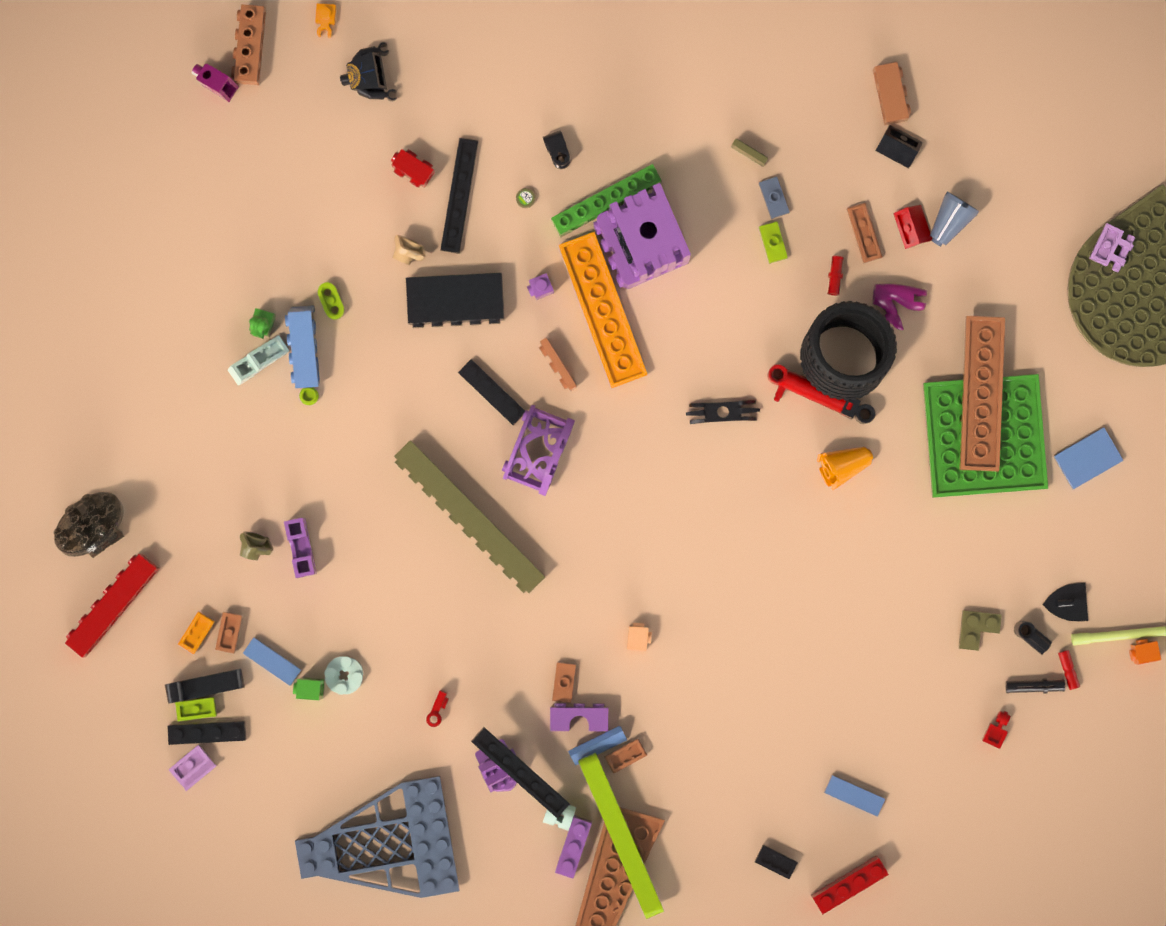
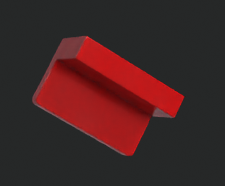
M921 205L907 207L893 213L905 249L932 240Z

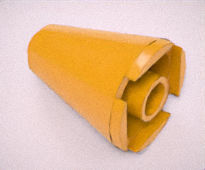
M866 447L821 453L818 455L817 461L822 464L819 470L823 480L828 487L832 486L831 489L834 490L871 465L873 454Z

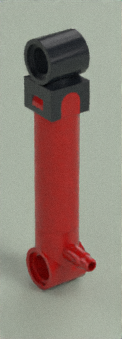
M774 365L768 371V380L772 384L778 385L774 397L776 402L780 401L785 389L836 411L849 419H853L855 416L856 421L860 424H868L875 418V410L871 405L864 404L859 406L861 401L858 399L837 400L836 398H830L828 395L825 396L821 391L816 390L805 376L791 371L782 365ZM774 370L782 372L783 376L780 380L773 378L772 373ZM862 409H866L870 413L869 418L866 420L860 416Z

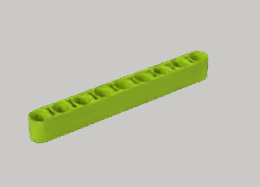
M596 752L579 759L580 767L645 918L648 919L664 912Z

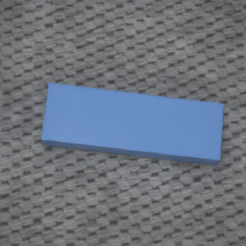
M253 637L243 652L244 655L289 686L292 685L301 672L300 668L255 637Z
M618 726L568 752L576 766L579 764V759L595 752L598 755L627 741V738L622 728Z
M831 775L824 793L877 817L885 801V798Z

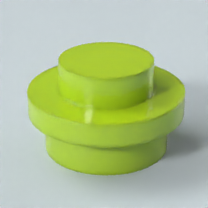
M308 387L300 391L299 398L303 404L313 405L318 401L319 394L314 387Z

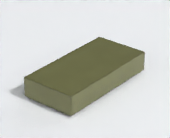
M735 139L731 148L762 167L765 166L768 157L739 139Z

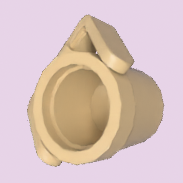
M401 235L395 236L396 247L392 258L407 265H410L413 259L422 261L425 258L426 253L422 244Z

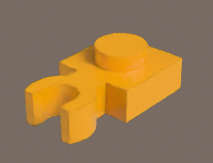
M317 3L315 23L321 24L317 29L318 37H321L323 30L328 31V38L332 37V31L329 26L335 25L336 5Z

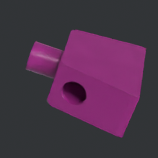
M207 63L203 67L196 64L192 69V74L197 76L196 80L202 86L227 102H230L239 88L229 76Z

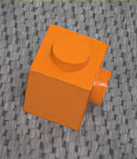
M1147 639L1136 640V644L1131 645L1129 654L1131 661H1134L1135 664L1139 665L1161 660L1158 641L1148 642Z

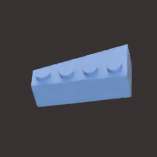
M314 305L291 307L288 315H285L286 327L289 326L290 334H287L288 346L291 345L292 353H289L290 365L293 364L294 371L291 372V383H295V388L318 387L320 384L318 357H316L317 341L314 338L316 321L312 319V312H315Z

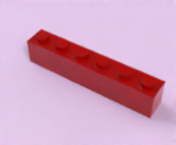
M143 554L134 555L128 561L129 566L125 571L122 569L115 577L117 581L113 585L107 586L103 591L105 595L102 599H97L90 607L92 611L88 615L84 614L78 621L80 625L77 629H72L67 634L65 644L80 657H87L160 569Z

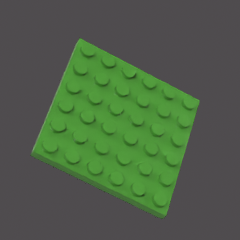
M1039 374L1003 377L999 472L960 470L963 380L923 383L932 498L1048 489Z

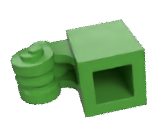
M255 308L253 318L249 320L250 334L264 339V336L270 337L276 315Z

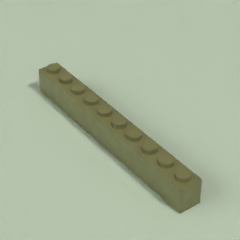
M411 440L394 456L397 459L395 463L402 470L406 468L410 472L408 477L415 484L420 482L423 486L421 490L429 498L433 496L437 500L435 504L442 511L446 509L451 514L449 518L456 525L460 523L464 527L462 531L468 538L473 536L478 541L475 545L482 552L487 550L491 555L489 559L496 566L500 564L504 568L502 572L509 579L513 577L518 582L516 586L523 593L526 591L530 593L545 578Z

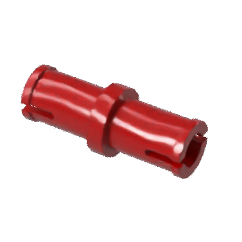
M832 256L831 271L828 273V278L830 279L827 294L839 296L840 282L843 279L842 265L844 257Z

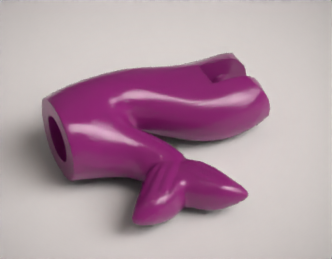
M875 284L873 305L886 311L884 315L886 320L896 329L904 330L901 318L892 300H895L909 310L922 311L925 310L926 303L914 302V296L926 297L927 290L901 284Z

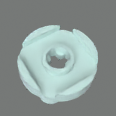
M340 656L333 659L327 665L324 672L327 686L333 692L340 695L355 692L361 686L363 680L361 664L356 659L348 656ZM341 670L349 672L347 681L339 678Z

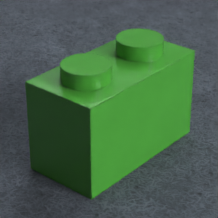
M299 678L296 683L294 682L293 694H296V699L321 700L324 695L325 679Z

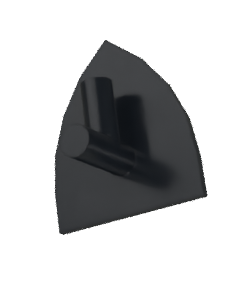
M1074 583L1065 585L1049 595L1042 605L1058 618L1067 621H1088L1086 584Z

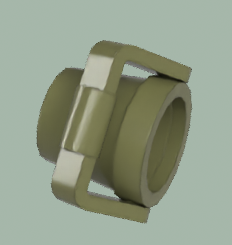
M247 531L240 534L242 543L240 556L246 559L258 560L260 555H270L274 550L268 537Z

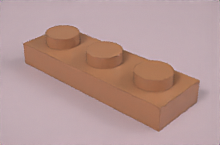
M544 338L541 340L540 344L542 346L539 349L544 357L548 355L552 361L549 365L554 373L558 372L562 377L559 381L564 389L568 388L572 391L577 388L548 339Z

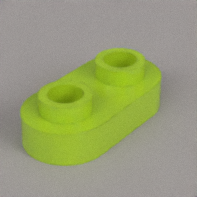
M322 283L318 288V296L324 311L330 319H340L344 315L345 309L339 293L332 283ZM327 289L331 290V295L329 296L324 294ZM333 307H338L339 309L336 314L332 313Z

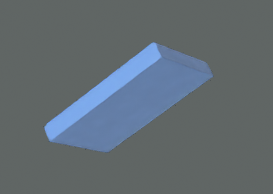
M1101 428L1053 456L1072 489L1079 487L1124 461L1105 428Z

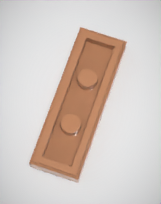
M866 203L847 208L863 264L882 258Z

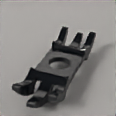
M756 400L691 403L689 407H704V410L686 412V416H705V419L691 420L690 424L757 421V417H742L741 414L760 412V408H741V405L756 404ZM722 406L726 407L729 411L728 416L724 418L720 417L717 413L718 408Z

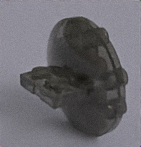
M108 492L84 495L77 503L66 508L65 514L54 530L55 545L67 556L76 557L89 554L92 558L96 557L107 547L124 537L123 532L118 528L124 514L123 504L114 494Z

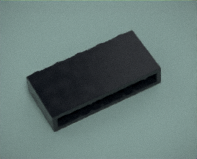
M502 273L406 278L408 324L412 325L413 328H424L425 324H432V327H443L444 323H451V326H462L464 322H470V325H481L483 321H489V324H500V321L504 320Z

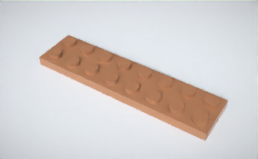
M966 316L960 470L999 472L1005 338L1004 317Z

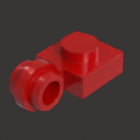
M439 691L432 710L426 717V722L431 727L439 726L442 721L439 711L441 708L445 709L448 703L447 692ZM431 716L437 717L436 723L431 722Z
M999 711L995 719L998 725L989 723L982 738L983 742L998 749L1001 748L1008 731L1002 729V726H1007L1011 716L1008 715V712Z

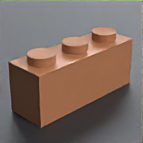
M897 62L875 66L873 74L884 126L907 121L909 115H911V108L909 104H906L905 100L907 90L906 86H902L901 78H903L902 68L898 67Z

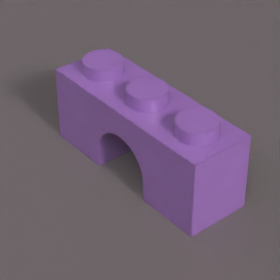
M298 518L284 521L287 540L292 550L295 578L317 574L306 519Z
M554 703V707H550V731H570V721L575 716H583L588 720L589 731H608V707H604L603 703H594L593 707H585V703H574V707H566V703Z
M573 816L555 873L574 878L592 821Z

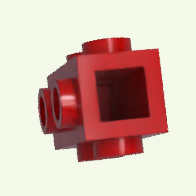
M401 149L400 152H396L391 159V162H393L391 165L394 168L393 172L402 178L405 175L411 179L409 182L417 188L420 186L425 188L435 173L432 168L433 165L426 160H418L416 158L417 155L409 149L407 151Z

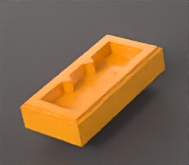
M198 611L178 645L195 654L215 621Z

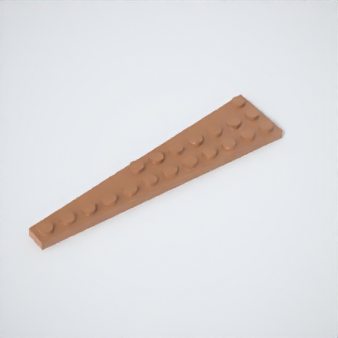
M620 807L645 864L665 819ZM605 823L603 824L575 926H616L633 890Z

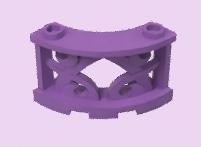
M531 405L530 410H525L522 421L524 423L509 461L506 460L503 465L502 471L505 472L503 479L518 482L538 490V494L546 496L575 420L570 418L567 420L535 408V405ZM535 417L545 421V429H542L539 421L538 426L533 427L531 424L532 419ZM550 424H553V425L558 426V427H560V428H549V427H550ZM528 427L532 433L524 437ZM548 435H551L550 439H556L554 445L548 443ZM544 436L545 446L553 455L552 457L542 456L532 463L527 453L526 444L535 438ZM519 448L522 458H516ZM541 461H545L547 464L546 468L542 469L539 466L537 470V464ZM515 464H521V469L519 471L525 470L526 467L529 469V471L525 476L513 472ZM531 473L541 482L529 478Z

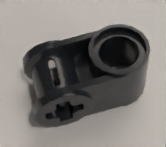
M561 130L544 136L543 140L554 166L558 169L567 168L570 164V156ZM558 156H562V158H564V162L561 163V161L558 160Z

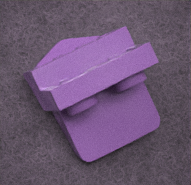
M500 739L499 741H501L507 747L505 741L503 739ZM481 750L475 753L479 763V770L490 793L493 791H511L516 786L517 782Z

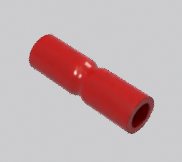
M1069 650L1059 652V659L1069 690L1079 688L1080 684Z

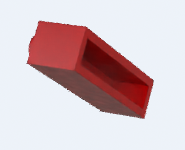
M876 855L816 891L811 897L823 915L889 874Z

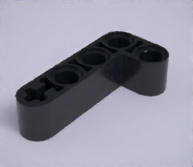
M241 669L165 684L168 704L245 688Z

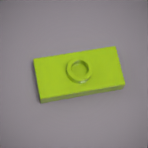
M778 222L759 226L769 264L788 259Z

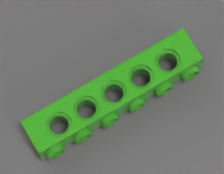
M651 164L551 218V221L561 238L597 219L599 214L609 210L611 203L617 201L618 205L621 206L624 204L625 197L638 194V192L644 189L649 191L654 185L661 184L662 180L654 165Z

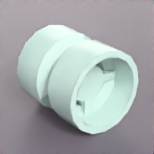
M569 805L562 813L564 817L559 816L558 818L546 810L543 823L552 826L557 824L558 828L569 831L576 807Z

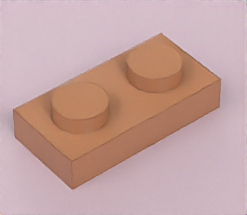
M223 612L215 650L235 653L242 615Z

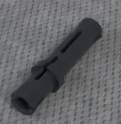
M1044 678L1041 681H1006L1005 688L1006 693L1043 692V694H1048V692H1065V680H1047V678Z

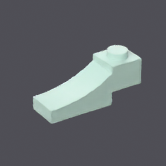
M278 335L248 353L246 357L232 364L228 372L239 386L286 355L289 349Z

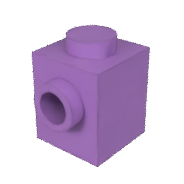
M547 273L529 280L528 291L531 297L535 296L536 300L554 293Z

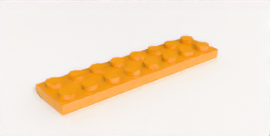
M595 232L560 244L561 254L611 388L647 376L648 374Z

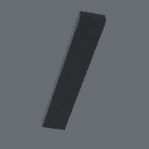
M459 138L440 251L460 254L478 141Z
M485 727L471 740L477 748L556 818L570 805L566 799Z

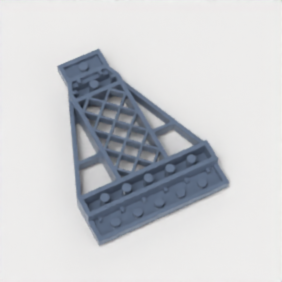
M440 776L402 782L315 837L295 840L301 879L319 876L419 898L460 891ZM402 789L407 816L381 820L378 802L396 790ZM372 805L375 806L376 822L341 828L343 823ZM396 824L392 831L386 828L385 825ZM399 824L409 830L403 839L393 833ZM378 827L373 834L365 830L368 828ZM380 827L389 833L384 842L375 837ZM359 830L354 838L346 833ZM361 831L371 837L365 846L356 840ZM409 833L411 835L412 845L405 841ZM334 834H339V836L335 840ZM342 834L352 840L346 849L337 843ZM391 835L401 841L396 850L386 844ZM372 839L382 845L377 853L367 848ZM353 842L363 848L357 857L348 851ZM402 843L412 849L407 858L397 852ZM336 846L342 851H344L339 860L337 857ZM383 847L393 852L388 861L378 855ZM364 850L374 856L369 864L359 859ZM345 853L355 859L350 868L340 862ZM414 853V858L408 859L410 855ZM394 855H397L398 857L403 859L401 861L390 862ZM375 858L384 863L370 866ZM356 861L365 866L362 868L352 869ZM414 864L417 870L420 892L392 887L390 868ZM339 865L343 867L345 871H340ZM383 869L386 871L388 886L349 878V876Z

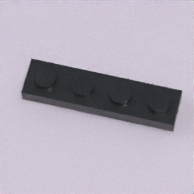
M472 359L458 372L513 426L523 416L525 410Z
M245 721L167 726L168 745L246 741Z

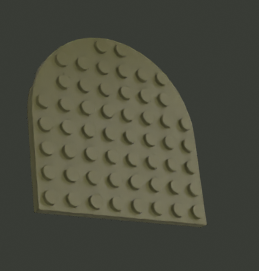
M1162 184L1108 222V224L1124 231L1121 239L1126 240L1128 235L1135 237L1134 246L1128 252L1125 258L1126 263L1124 266H1121L1120 271L1115 272L1112 270L1114 262L1111 260L1108 266H1104L1089 259L1104 228L1103 226L1082 245L1074 258L1068 278L1069 308L1081 335L1095 350L1107 358L1135 367H1154L1166 364V187ZM1117 245L1114 254L1118 256L1122 247Z

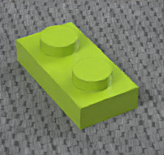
M215 697L175 702L177 721L217 716Z

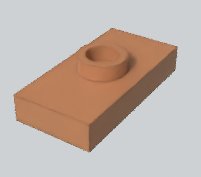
M557 662L552 701L571 703L575 664Z
M637 738L604 757L614 774L646 757L647 753Z

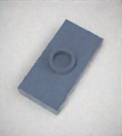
M774 177L759 182L771 219L790 213L778 178Z

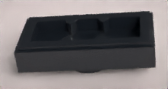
M762 845L754 861L787 879H790L798 863L765 845Z

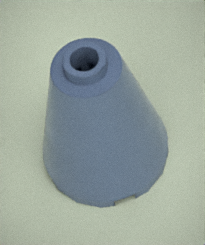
M947 191L930 234L933 237L931 241L940 247L942 244L947 245L977 216L979 211Z

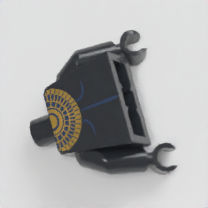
M382 42L377 48L372 46L360 49L352 58V61L347 63L348 73L340 76L341 84L343 86L350 85L351 90L357 91L360 96L368 99L384 100V98H387L389 101H395L397 98L389 97L390 92H397L395 89H390L388 92L384 91L387 89L381 56L388 55L389 50L382 51L381 48L386 47L387 43Z

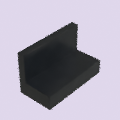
M889 125L875 151L909 169L923 142Z

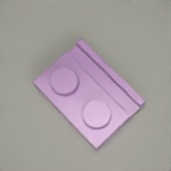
M197 745L173 765L169 771L187 791L217 765L214 764L203 748Z

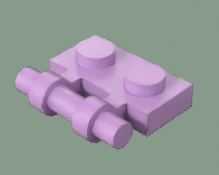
M1106 223L1089 259L1104 266H1108L1111 260L1114 262L1112 270L1119 272L1121 266H1124L1126 263L1125 258L1128 252L1134 246L1135 237L1128 235L1126 240L1121 239L1124 231ZM1117 245L1122 247L1118 256L1114 254Z

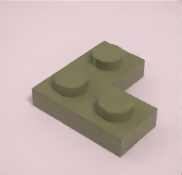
M962 610L959 649L979 651L980 633L1000 634L1002 615Z

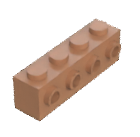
M241 4V10L237 11L239 29L235 30V40H238L237 47H234L233 59H236V62L231 70V77L234 78L237 84L259 85L266 9L264 6Z

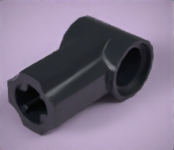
M1020 621L1015 624V635L1023 639L1039 654L1043 655L1050 648L1052 641L1038 631L1032 623ZM1023 625H1027L1028 627V633L1026 635H1023L1021 633V628Z

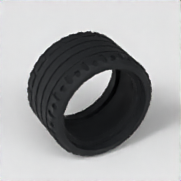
M857 301L835 303L827 307L826 310H823L816 317L803 339L800 349L803 373L806 374V378L811 382V385L825 396L828 395L830 398H836L837 400L862 398L875 390L894 363L895 354L897 353L894 329L890 326V322L886 320V317L872 306ZM835 327H849L861 332L869 339L876 354L875 368L866 374L858 376L846 375L833 369L822 355L820 348L821 334Z

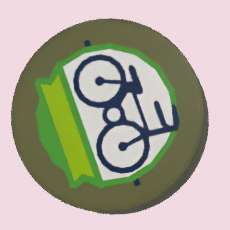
M521 189L516 195V202L522 208H530L535 202V195L530 189Z

